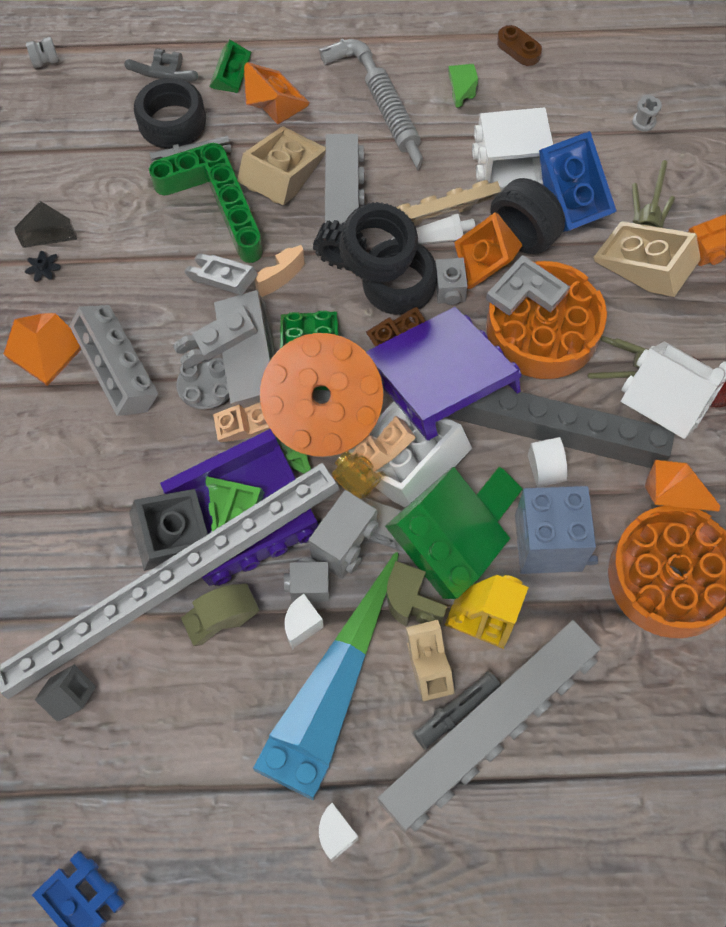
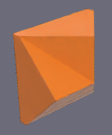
M246 62L244 66L246 105L262 108L277 124L282 123L309 105L310 102L280 71Z
M494 212L454 242L458 258H464L467 289L471 290L510 263L522 247V243L498 213Z
M42 313L14 319L3 354L13 363L48 386L80 352L81 347L71 328L56 313Z
M655 460L645 482V488L655 505L710 511L720 510V504L687 463Z

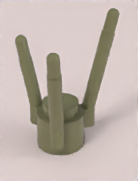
M663 160L661 163L652 204H646L640 210L637 183L632 184L633 223L663 228L665 218L675 200V197L671 196L661 212L658 202L667 167L666 160Z
M601 337V341L635 353L633 367L639 370L640 367L636 364L645 348L618 338ZM637 371L589 373L588 378H629L631 375L634 377Z

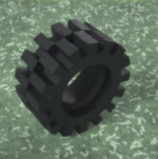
M330 220L326 221V223L321 225L313 242V250L316 251L315 254L317 256H322L320 260L323 262L328 261V265L332 267L337 265V269L342 270L344 267L345 270H349L341 258L339 249L340 236L345 222L341 225L337 220H334L333 223ZM358 232L356 234L357 241L366 250L367 240L362 238L363 234L361 232Z

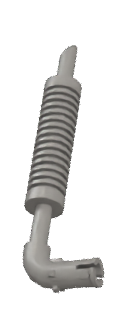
M343 38L335 44L320 48L319 53L324 65L355 55L359 62L364 64L368 72L365 82L399 150L409 153L418 171L423 161V157L418 149V145L421 142L420 136L386 70L376 67L370 48L360 40H344Z

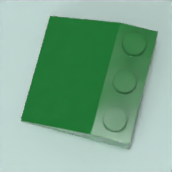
M451 467L385 525L420 570L426 572L425 577L443 599L459 598L481 577L511 539L455 467Z

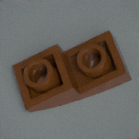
M415 307L393 321L391 317L385 319L366 331L376 347L424 323L426 320L419 309Z

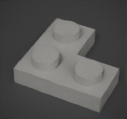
M522 255L487 293L486 300L509 316L526 297L552 312L568 294L570 286Z

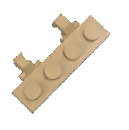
M488 180L473 184V189L462 190V188H456L447 192L446 197L437 199L435 195L422 199L419 205L410 206V203L397 206V208L404 211L411 218L414 226H417L425 219L459 210L460 213L470 210L475 204L494 199L501 189L498 181L489 183Z

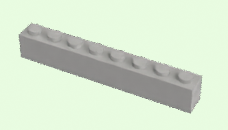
M572 620L378 797V803L404 833L410 828L414 832L419 830L430 819L426 813L433 806L437 805L441 809L455 796L451 790L460 781L467 785L480 772L476 767L485 758L490 763L504 750L500 745L509 736L513 740L520 736L528 728L525 721L534 714L539 718L552 705L548 700L556 692L562 696L575 684L572 679L573 676L579 671L585 675L598 662L595 656L601 648Z

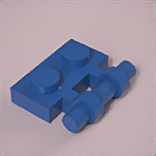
M78 851L70 859V862L77 869L70 877L63 869L59 868L32 896L58 927H102L107 921L100 914L99 910L107 904L116 913L125 905V902L117 894L119 889L113 882L108 883L98 872L99 866L92 858L88 860L81 851ZM84 881H87L97 892L90 901L78 888Z

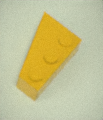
M494 575L471 585L459 598L454 599L444 625L504 649L529 587L522 585L521 580L510 575H504L503 577Z

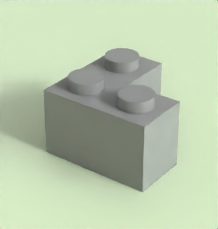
M344 490L308 540L312 559H315L316 562H328L329 571L341 579L348 572L352 574L361 562V557H359L361 542L365 537L370 539L379 525L377 522V509Z

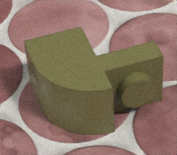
M396 561L387 584V605L392 616L405 626L408 625L411 615L415 616L416 620L421 624L438 620L441 626L447 606L419 596L425 581L426 572Z
M247 583L232 584L214 589L192 602L194 608L186 613L181 620L193 646L203 645L222 629L240 627L260 610Z

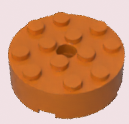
M537 261L534 263L570 286L568 294L552 312H549L529 297H526L510 316L492 303H489L486 332L488 340L494 346H499L504 356L510 362L517 364L521 374L539 379L560 378L584 367L595 354L606 325V304L600 290L597 291L588 281L589 277L578 269L558 262Z
M313 333L288 342L271 358L261 380L260 404L267 425L273 434L286 446L306 455L333 456L354 448L370 434L381 413L383 386L375 363L359 345L339 335ZM318 386H325L330 390L331 396L325 403H318L313 398V391Z
M660 506L650 509L639 515L624 530L615 545L608 568L612 594L624 614L644 630L667 638H689L705 633L726 616V530L712 520V516L699 509ZM671 567H675L678 571H680L682 576H680V574L675 573Z

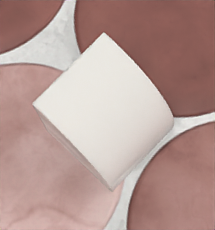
M561 437L531 443L527 456L537 488L566 482L567 461Z
M305 594L298 597L290 605L285 616L286 635L291 648L294 649L324 628L321 616Z
M331 803L321 817L319 838L324 852L332 862L359 839L335 805Z

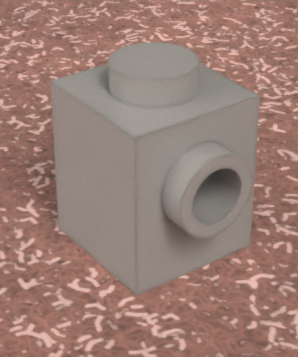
M464 258L436 259L437 276L435 287L437 304L446 303L453 305L465 302L467 280Z
M302 558L297 560V562L290 563V573H284V592H290L292 602L305 594L310 602L329 601L328 562H316L315 559Z

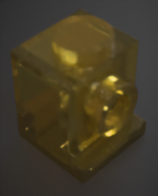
M346 451L335 462L337 468L331 474L345 490L359 499L367 497L386 476L383 471L376 473L373 470V464L365 456H359L357 453L352 455L349 451Z

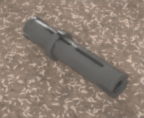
M487 671L485 675L463 691L443 709L439 707L435 710V716L419 729L412 732L417 742L426 750L445 732H450L457 722L500 687V682L490 671Z

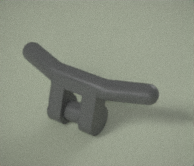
M155 49L151 66L131 59H127L124 62L126 69L148 77L159 79L179 78L185 81H196L198 79V73L194 70L180 71L183 56L179 52L169 54L165 53V50Z

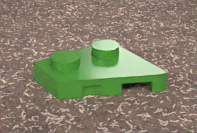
M207 476L205 481L210 496V503L208 504L209 512L213 519L212 531L262 501L264 491L258 487Z

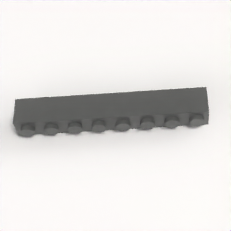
M503 387L447 416V418L539 441L561 437L563 447L651 469L655 460H669L675 433L662 426L524 392L517 394L514 390Z

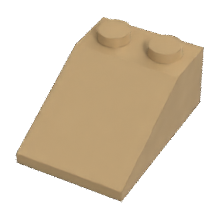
M282 126L243 153L237 179L238 183L246 186L251 191L268 197L274 203L284 205L297 195L325 156L326 147Z
M623 221L618 224L594 256L595 262L646 291L675 297L701 260L696 233Z

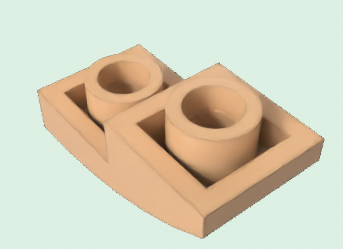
M301 245L287 248L281 253L276 254L277 265L265 267L257 272L255 285L261 297L276 291L288 283L302 269L305 262Z
M260 403L246 408L238 404L213 414L219 442L254 437L270 429L263 416Z
M395 416L377 438L369 434L355 448L350 458L360 474L366 476L393 460L416 437L405 421Z

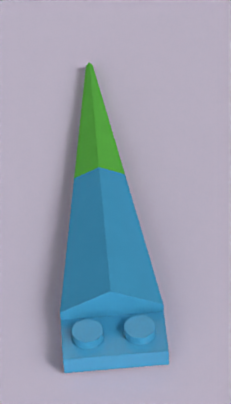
M398 552L393 554L276 724L253 767L255 772L313 801L329 770L387 593L388 580L394 564L398 560Z

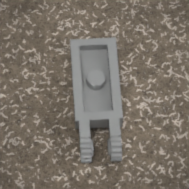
M202 253L197 254L194 259L202 267L201 269L188 266L185 269L187 277L194 282L204 283L239 295H243L258 275L252 266Z
M242 305L192 333L193 335L182 337L174 343L173 347L178 354H184L189 351L187 354L182 355L180 362L184 368H191L204 360H210L255 335L258 331L247 310Z

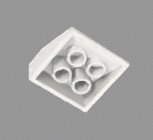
M393 402L379 416L370 435L377 438L383 429L397 416L405 421L416 438L393 460L366 476L360 474L350 458V455L357 446L348 450L340 459L345 465L393 502L406 508L451 467H456L472 447L461 424L447 418L435 422L438 436L427 441L398 405Z

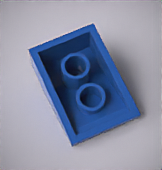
M590 131L539 150L543 185L556 196L564 211L565 228L563 232L617 212Z

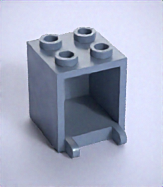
M588 486L524 488L515 513L520 574L582 572L586 565L598 564V556L592 555L596 544Z

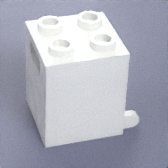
M545 107L480 113L479 125L474 126L476 143L472 144L473 160H478V165H476L477 181L488 180L489 183L498 181L501 190L511 181L519 178H527L543 184L539 150L553 145Z
M664 341L657 346H652L649 350L645 349L636 364L640 368L634 377L631 375L623 385L621 391L625 394L620 402L686 439L698 427L725 383L726 361L713 369Z

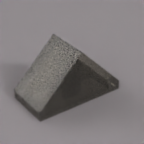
M42 201L14 227L15 234L22 248L77 240V234L71 220Z

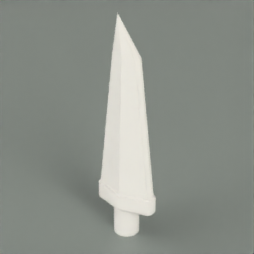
M454 214L416 228L418 244L456 241L464 235L463 232L470 231L475 227L474 219L460 221L459 214Z

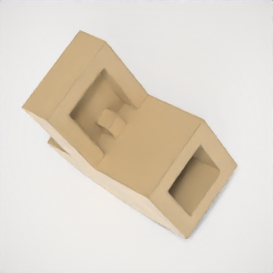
M434 620L406 627L408 652L422 701L455 694L452 671L444 652L442 630L439 621Z

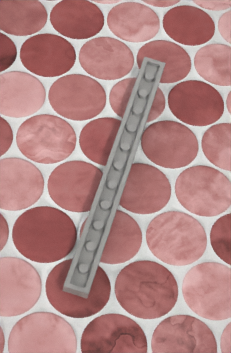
M319 464L0 664L1 694L9 699L333 495L340 490L337 483L324 464Z

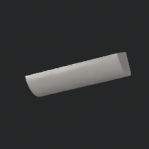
M258 290L214 302L217 319L243 305L258 331L255 335L222 352L230 404L233 406L239 404L243 408L260 403V385L263 373L269 361L275 355L266 303Z

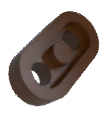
M513 25L504 26L499 30L497 45L501 50L525 66H532L540 61L542 46L538 41Z

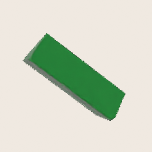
M229 39L222 49L209 87L237 93L244 77V66L246 62H249L252 52Z
M498 467L478 492L477 496L496 521L499 522L523 489L504 469Z

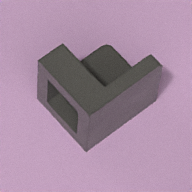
M74 664L50 677L35 698V701L53 719L60 721L83 709L96 686Z

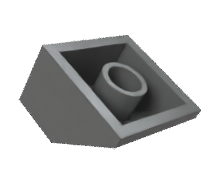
M195 489L136 499L132 504L129 515L144 571L155 568L208 535Z

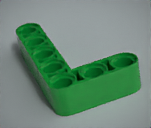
M208 143L151 163L149 173L154 190L159 195L174 194L209 182L240 259L247 263H254L262 257L263 250L260 232L226 152L220 144Z

